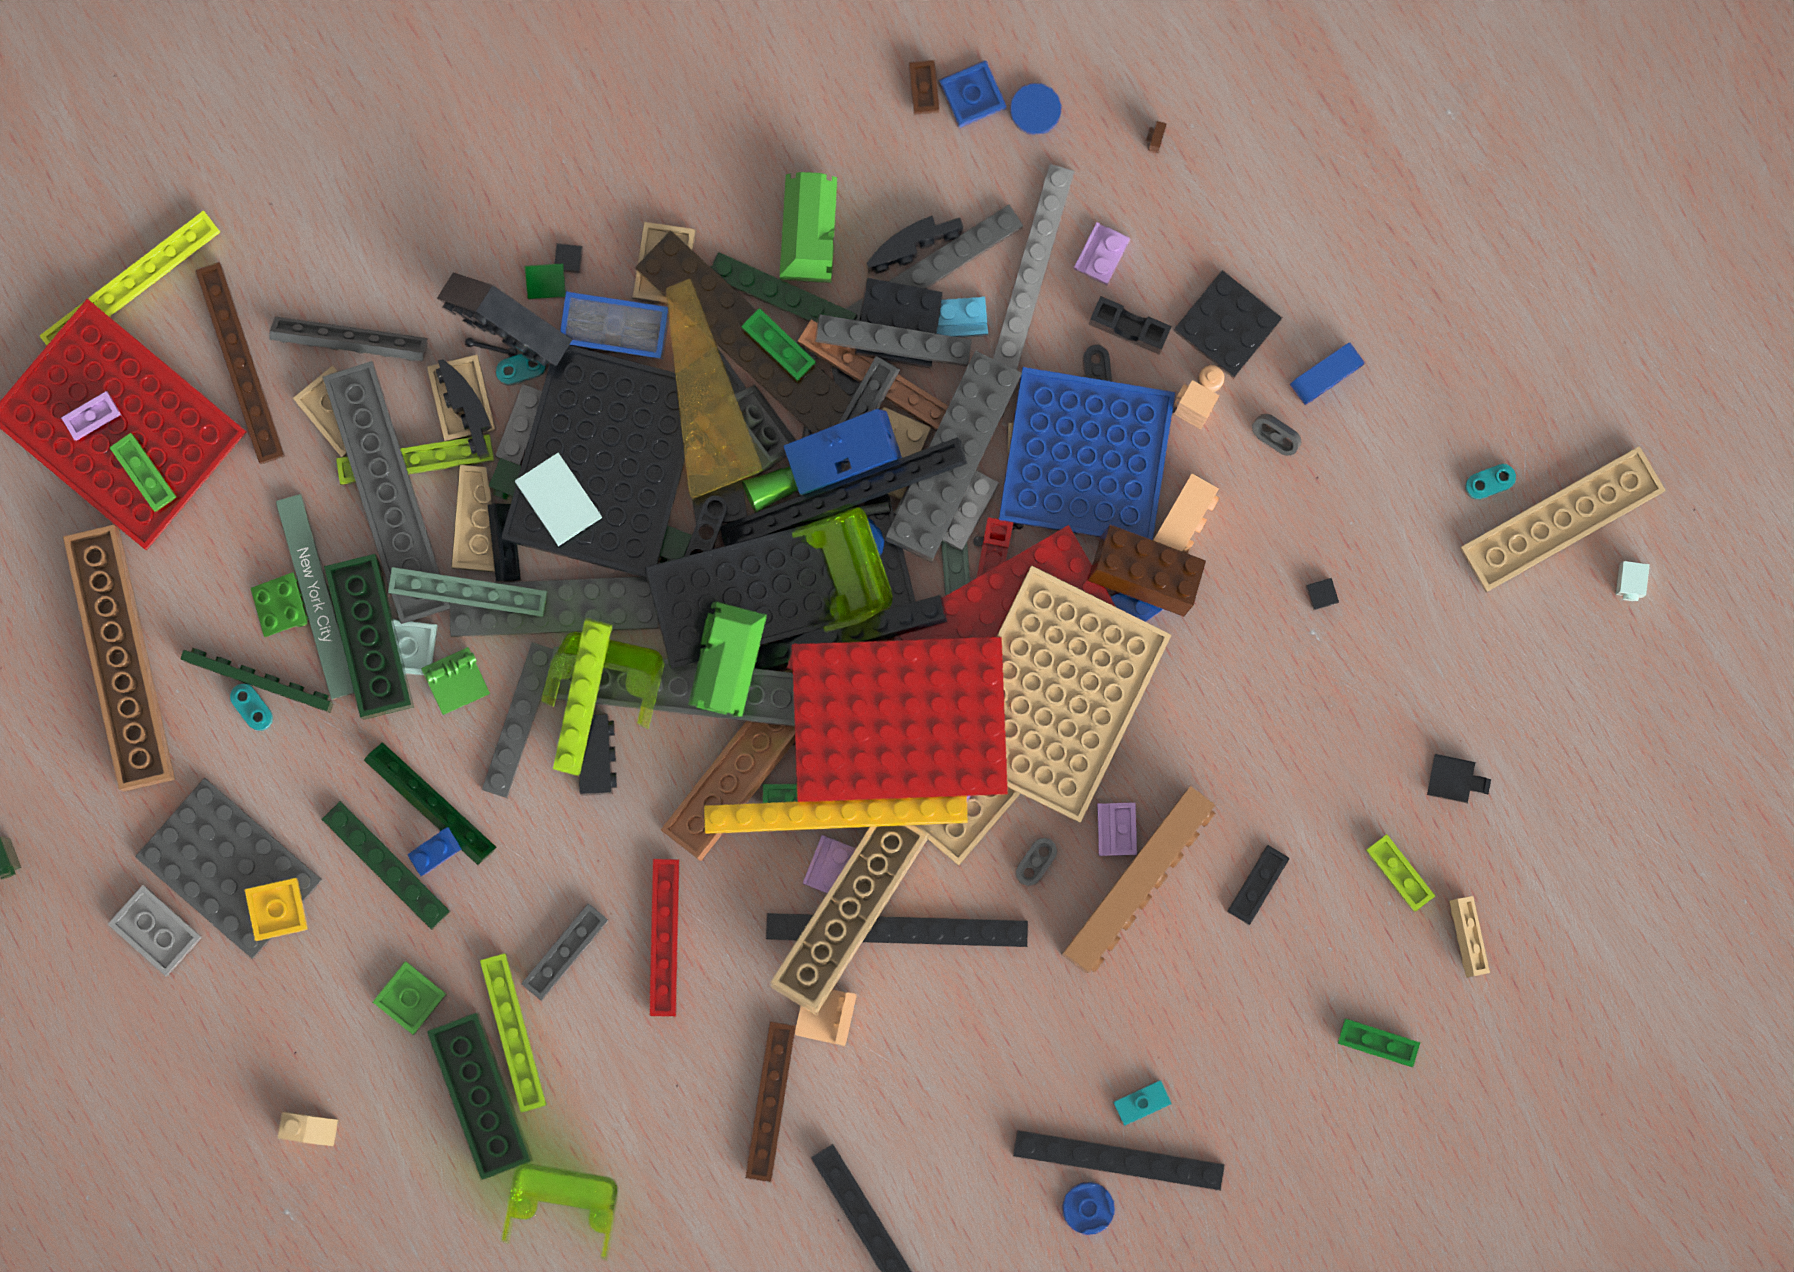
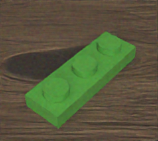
M132 433L110 447L155 512L177 497Z

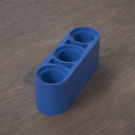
M1349 342L1290 383V386L1302 403L1306 405L1358 370L1365 362L1351 342Z

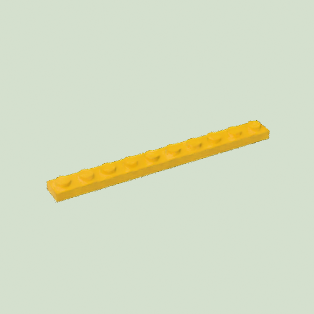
M967 796L704 806L706 834L968 822Z

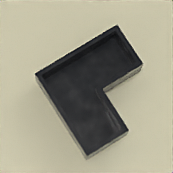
M453 272L437 297L438 300L444 303L443 309L453 315L457 314L462 317V321L474 329L478 328L483 332L487 331L494 336L498 335L503 338L502 342L513 349L517 348L523 352L522 356L543 366L547 363L557 366L572 341L571 338L492 284Z

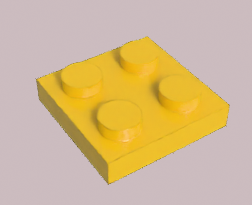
M297 878L245 889L255 941L308 930Z

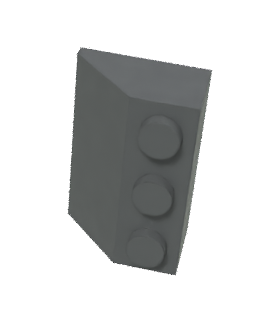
M756 385L725 399L708 415L714 427L719 431L752 478L766 472L786 458L784 445L796 441Z

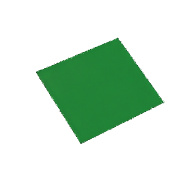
M563 264L525 266L528 299L566 296Z

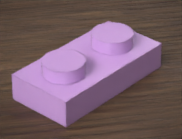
M106 391L61 418L74 440L77 441L120 416L121 413L110 394Z

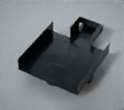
M1435 754L1427 795L1468 804L1470 791L1489 794L1491 779L1473 776L1475 763L1477 762Z

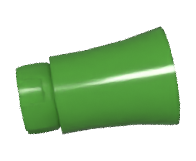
M790 466L755 478L742 480L745 494L755 513L798 491Z

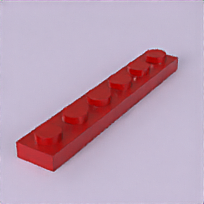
M653 859L650 1016L676 1017L679 859Z

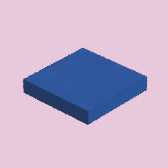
M986 60L939 80L959 128L1006 109V104Z

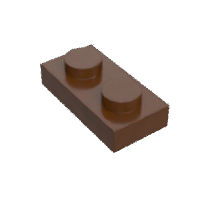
M935 61L909 62L914 115L940 112Z

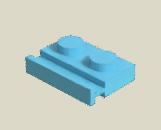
M985 297L942 300L937 334L952 337L988 335Z

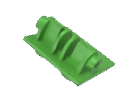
M294 572L251 588L264 637L295 626L302 627L307 625L309 618L305 614L304 601H301L302 594H299L298 579H295Z
M469 647L421 668L442 715L490 694L476 664V658L473 652H470Z

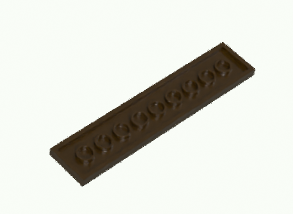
M671 230L635 267L642 276L811 433H817L839 423L852 398L815 364L799 381L795 380L742 329L741 326L757 310Z

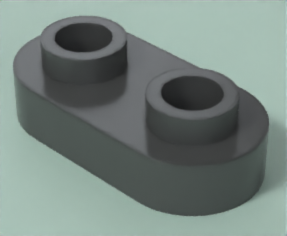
M1270 414L1258 416L1252 425L1254 435L1282 455L1291 456L1301 446L1300 435Z
M1041 838L1033 843L1016 869V877L1021 884L1033 886L1040 881L1057 855V847L1052 840ZM1041 847H1046L1049 850L1047 856L1043 857L1039 854ZM1031 868L1034 871L1033 877H1025L1024 870Z

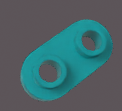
M519 354L500 361L496 367V376L504 385H515L540 377L546 371L547 364L543 366L538 363L536 367L532 368L529 366L530 360ZM512 367L513 373L505 375V368Z
M1499 464L1475 473L1467 479L1465 491L1470 498L1481 500L1508 490L1516 481L1515 470L1507 464ZM1501 472L1507 474V481L1500 480L1499 474ZM1477 481L1483 483V490L1476 489L1475 483Z
M248 684L235 686L230 694L231 703L249 727L257 731L269 728L273 722V714L256 690ZM241 692L247 693V699L245 701L239 700V694ZM258 712L263 714V719L260 722H256L254 719L255 714Z

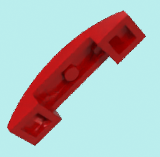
M988 517L977 577L1006 561L1013 522Z

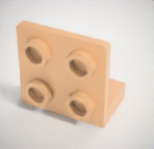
M832 990L816 1015L801 1006L795 1035L846 1046L857 994Z

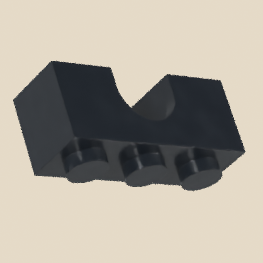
M1100 296L1089 322V325L1159 355L1172 327L1149 316L1143 318L1125 310L1123 305Z

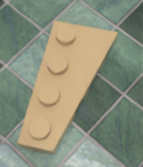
M459 466L451 569L495 572L488 505L492 503L486 467Z

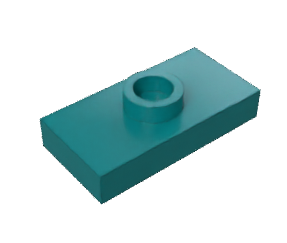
M1161 1080L1113 1102L1124 1126L1172 1104Z

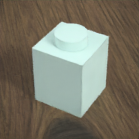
M1627 561L1620 563L1616 595H1622L1623 600L1638 601V598L1646 596L1650 564Z

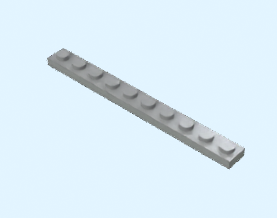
M1052 164L1048 168L993 357L994 360L1015 370L1018 368L1074 175L1073 170Z

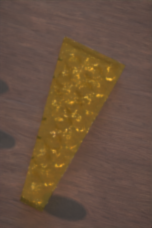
M691 279L666 288L688 488L690 497L694 499L764 470Z

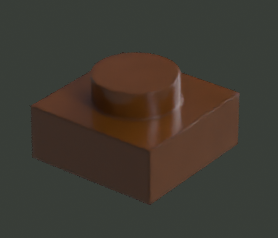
M1157 121L1155 128H1149L1146 142L1150 143L1148 151L1159 152L1167 123Z

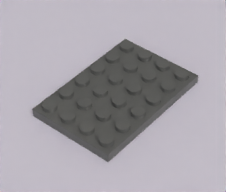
M206 778L198 784L135 856L251 959H254L272 938L255 941L245 889L297 878L303 903L323 881Z

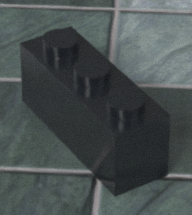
M608 714L592 716L581 772L579 774L580 795L613 794V788H617V773L612 772V762H616V748L611 746L610 736H615L614 720L609 719Z

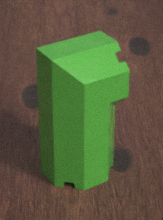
M798 172L795 178H791V174H786L780 280L832 282L837 177L832 176V181L826 180L827 174Z
M714 602L711 608L716 610L714 615L708 613L701 638V644L706 645V648H702L688 705L726 715L731 713L733 714L732 716L742 717L767 615Z

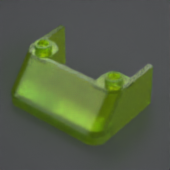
M861 508L850 509L810 523L792 533L793 538L805 535L807 542L816 549L823 548L838 596L833 599L830 606L831 614L835 621L824 627L825 632L861 623L892 604V591L867 516Z
M580 632L567 634L551 660L541 702L548 706L554 707L560 680L569 679L573 676L582 635ZM609 639L603 667L628 673L626 678L628 692L635 697L643 698L637 724L645 729H649L665 665L664 658L654 649Z
M528 1163L522 1164L515 1169L501 1241L504 1244L510 1243L514 1219L527 1220L532 1218L537 1211L539 1201L590 1210V1227L598 1233L605 1234L601 1258L603 1261H608L616 1217L618 1186L612 1178Z

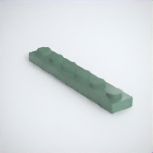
M394 567L391 570L388 593L541 617L544 616L547 591Z

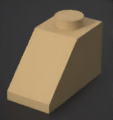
M282 1112L278 1138L334 1146L338 1120Z

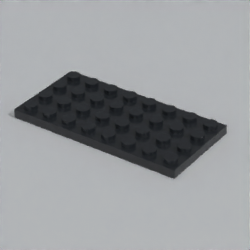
M845 514L644 567L671 669L699 661L701 649L706 648V645L701 644L708 613L714 615L716 610L711 608L714 602L767 615L760 645L870 615Z

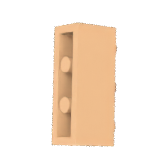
M1192 380L1189 386L1184 384L1173 405L1177 408L1174 415L1202 429L1220 395Z
M1191 474L1153 541L1188 553L1194 541L1190 540L1194 531L1200 533L1207 519L1203 518L1206 510L1210 509L1212 511L1220 498L1216 495L1219 488Z

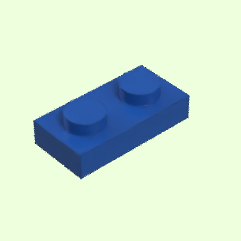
M448 827L407 855L421 877L462 849Z

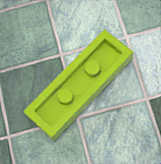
M1387 834L1365 850L1413 912H1416L1435 897L1434 893Z

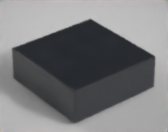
M557 244L554 264H563V269L566 272L580 273L583 247Z
M1332 578L1306 585L1313 610L1339 603Z

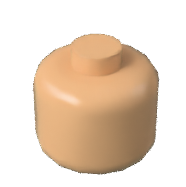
M1215 365L1204 367L1198 376V383L1213 392L1219 390L1224 382L1223 371Z

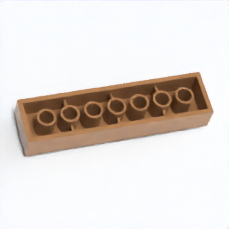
M1190 786L1061 955L1086 974L1090 970L1096 972L1105 960L1101 957L1105 950L1112 951L1121 939L1117 936L1121 929L1128 930L1137 918L1133 913L1137 908L1144 909L1153 896L1149 892L1152 888H1160L1168 877L1165 873L1168 867L1174 868L1184 856L1181 853L1184 846L1186 845L1189 848L1198 838L1200 833L1196 830L1200 825L1207 826L1216 813L1212 809L1215 807V804Z

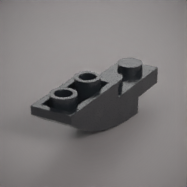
M930 216L905 227L883 243L867 262L868 273L874 271L875 274H879L889 270L891 265L899 263V266H904L914 262L913 258L917 257V246L924 249L935 245V241L944 238L945 241L956 239L960 236L959 233L963 232L961 219L956 218L935 225L933 216Z
M443 359L438 360L440 368L436 369L440 384L445 383L447 393H443L447 408L452 407L455 414L465 412V414L460 416L464 429H470L472 438L468 439L472 454L477 453L480 459L490 457L483 432L491 430L492 426L481 401L472 387L454 367Z

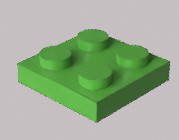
M405 961L373 1003L408 1032L415 1035L447 994Z

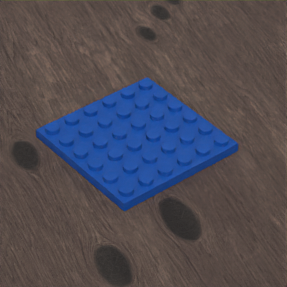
M1022 367L998 519L1052 530H1061L1069 525L1073 533L1101 537L1111 524L1153 540L1175 392Z

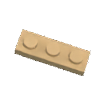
M1474 897L1450 900L1451 915L1454 919L1466 978L1490 973Z

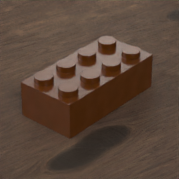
M1110 524L1100 537L1088 581L1184 617L1194 606L1206 560Z

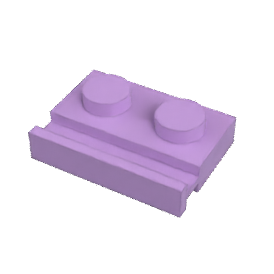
M1097 222L1074 266V270H1078L1108 285L1130 238Z
M1135 803L1097 804L1099 856L1137 855Z
M822 835L803 884L828 894L856 848Z

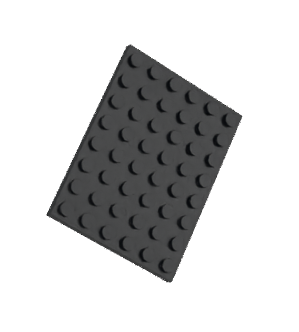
M569 345L557 366L549 365L518 478L559 453L602 518L558 546L516 485L503 530L502 541L647 578L644 567L657 564L704 394L706 380Z

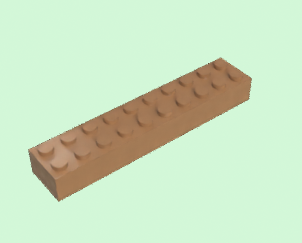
M115 525L64 536L63 540L119 790L125 792L175 780L120 529Z

